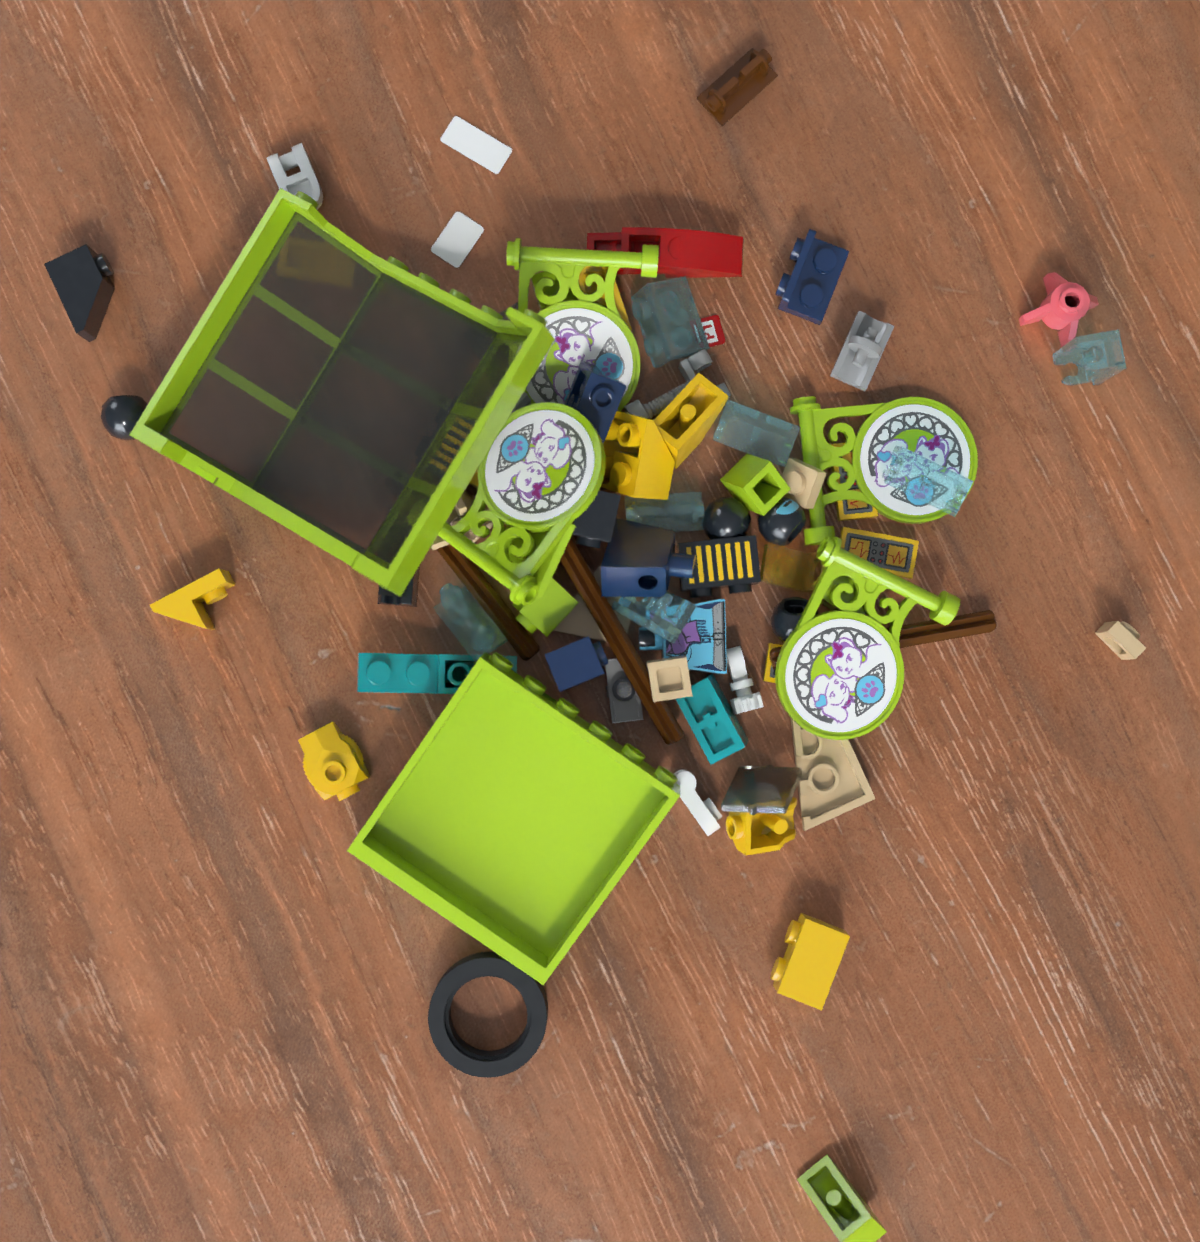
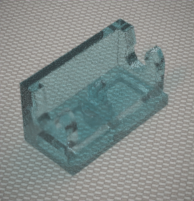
M1119 329L1075 337L1052 354L1054 365L1073 363L1078 367V374L1076 376H1068L1061 380L1063 384L1070 386L1092 382L1093 386L1099 385L1127 368Z
M727 400L712 440L785 467L801 427Z
M895 446L891 454L893 460L889 468L885 469L882 474V478L885 479L884 483L955 517L973 481L904 447Z
M667 592L662 597H645L641 601H637L635 597H621L618 603L614 601L611 607L639 626L674 644L695 610L696 605Z

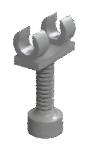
M701 350L679 363L678 368L686 381L685 384L679 385L675 390L668 391L665 395L659 396L658 399L651 400L648 404H642L637 399L624 406V411L652 419L653 415L660 414L696 376V373L712 365L711 362L713 361L707 350ZM725 382L717 385L719 389L728 396H731Z

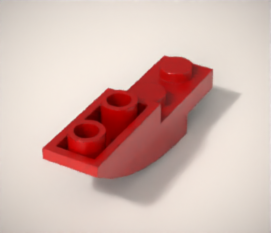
M622 227V232L587 233V250L642 253L643 245H659L657 274H664L666 278L742 277L744 238L741 236L700 230L651 227ZM620 268L616 275L641 274V269Z

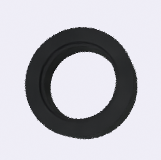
M490 951L475 953L455 963L439 981L429 1005L428 1025L430 1035L440 1055L457 1070L471 1076L483 1078L504 1076L525 1065L540 1047L547 1025L548 1001L541 983L497 953ZM486 976L497 977L512 984L522 995L527 1008V1024L519 1038L505 1048L492 1051L480 1050L467 1044L456 1032L451 1019V1004L456 992L467 982Z

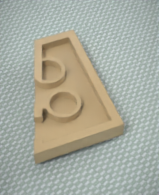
M791 719L802 828L804 831L876 799L849 739L832 740L816 736L803 729Z

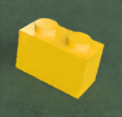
M800 913L798 921L792 920L787 929L785 942L788 943V947L784 957H778L772 968L770 979L775 980L773 986L776 992L822 1011L850 935L844 929Z

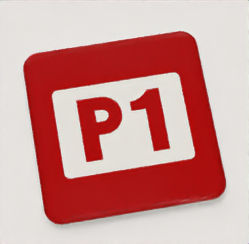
M718 315L690 322L697 350L718 346L726 342Z

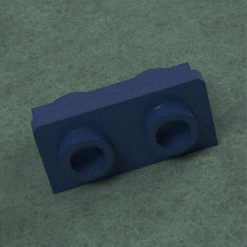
M809 229L805 240L797 238L789 260L796 263L791 275L783 273L775 295L782 297L778 306L779 310L820 325L850 251L814 238L817 231Z
M581 360L564 405L577 410L585 416L595 427L602 443H604L625 392L626 385L621 381L604 376L596 365Z

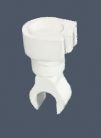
M736 646L726 649L727 666L733 680L730 687L731 691H736L737 698L730 700L734 715L764 707L760 692L752 694L750 686H754L752 678L748 679L741 647Z

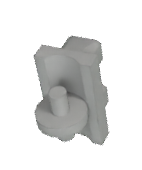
M858 311L830 376L862 391H866L894 326L878 321L866 313Z

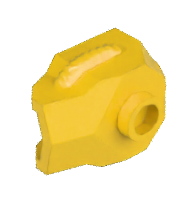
M331 722L298 739L304 753L302 763L305 775L324 800L337 795L339 801L361 791L358 783L371 777L364 765L363 754L359 746L351 737L342 734L335 722Z
M772 793L741 795L729 809V816L726 819V831L729 838L733 840L736 849L747 856L780 850L786 842L793 840L796 836L793 814L794 808L797 805V799L793 796L781 797Z

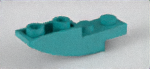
M358 653L357 692L455 694L481 655ZM504 656L514 665L512 670L517 673V656Z

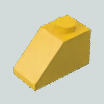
M700 373L654 419L675 461L674 468L676 469L702 442L729 398L725 392Z

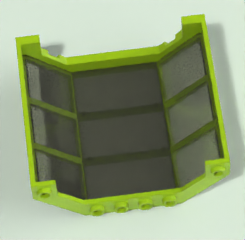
M280 188L134 426L130 436L209 482L214 483L217 487L401 597L555 339L546 328L548 322L536 312L526 309L524 313H521L509 306L505 313L510 319L508 321L502 320L503 317L488 306L483 305L481 309L470 305L471 300L461 292L451 289L448 293L440 289V284L432 277L420 272L418 277L409 273V268L398 259L389 256L386 261L371 253L329 223L317 210L319 204L307 194L298 191L296 195H293Z

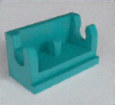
M714 674L691 685L693 696L676 699L710 765L745 748L749 743Z

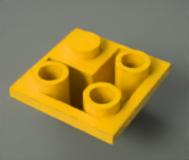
M617 410L603 443L606 464L601 487L633 498L668 500L675 461L654 420Z

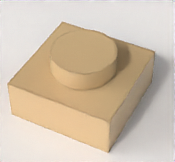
M788 458L782 478L788 484L790 490L783 498L787 497L805 509H813L827 473L797 458Z
M1119 621L1105 622L1095 632L1122 660L1136 659L1146 649L1138 640L1140 634L1124 621L1121 623Z
M686 655L647 661L653 702L693 696Z

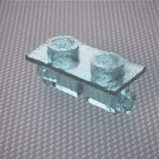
M701 492L671 493L668 496V500L625 496L626 520L672 530L673 532L704 530L702 527L704 502L702 501Z
M448 583L440 589L441 602L434 606L433 609L475 662L478 661L484 652L489 654L508 641L466 587L461 589L459 586H453L451 583Z

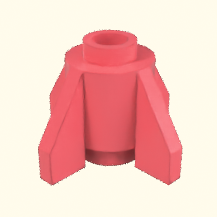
M1056 272L1048 273L1043 277L1047 296L1039 308L1022 315L1019 318L1020 326L1039 322L1042 319L1048 327L1060 330L1057 333L1063 351L1074 346L1079 319L1085 316L1088 309L1095 308L1099 303L1097 297L1089 294L1081 285L1068 282Z

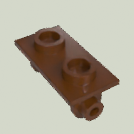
M751 48L696 99L723 126L778 77V74L769 66V63L772 61L771 55L765 49H761L758 52Z

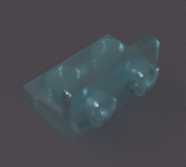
M686 276L647 283L631 297L633 315L639 322L644 338V348L654 368L662 367L671 360L689 357L701 350L710 349Z

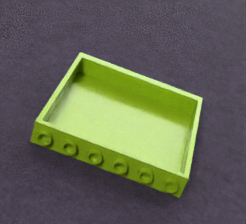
M484 652L347 851L544 985L680 797V786L677 784L678 778L662 766H658L655 769L643 761L645 755L640 750L628 743L623 747L610 737L613 734L604 725L594 720L590 724L578 716L580 711L572 703L563 698H559L556 701L546 694L545 690L547 688L539 680L530 675L523 678L512 670L514 665L507 658L496 652L492 656Z

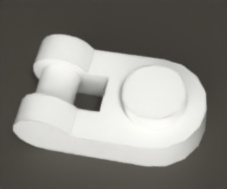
M300 143L291 147L292 151L279 156L276 153L266 157L279 189L282 188L293 195H296L298 191L307 194L319 204L318 210L322 204L323 193L303 144ZM299 166L301 172L287 177V170Z
M685 769L676 771L674 775L678 778L677 784L680 786V798L706 835L710 836L721 828L717 820L723 816L710 798H707L705 801L701 800L695 791L697 785L696 778L691 772Z

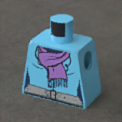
M725 599L662 610L661 627H639V650H662V659L686 655L689 670L727 674Z

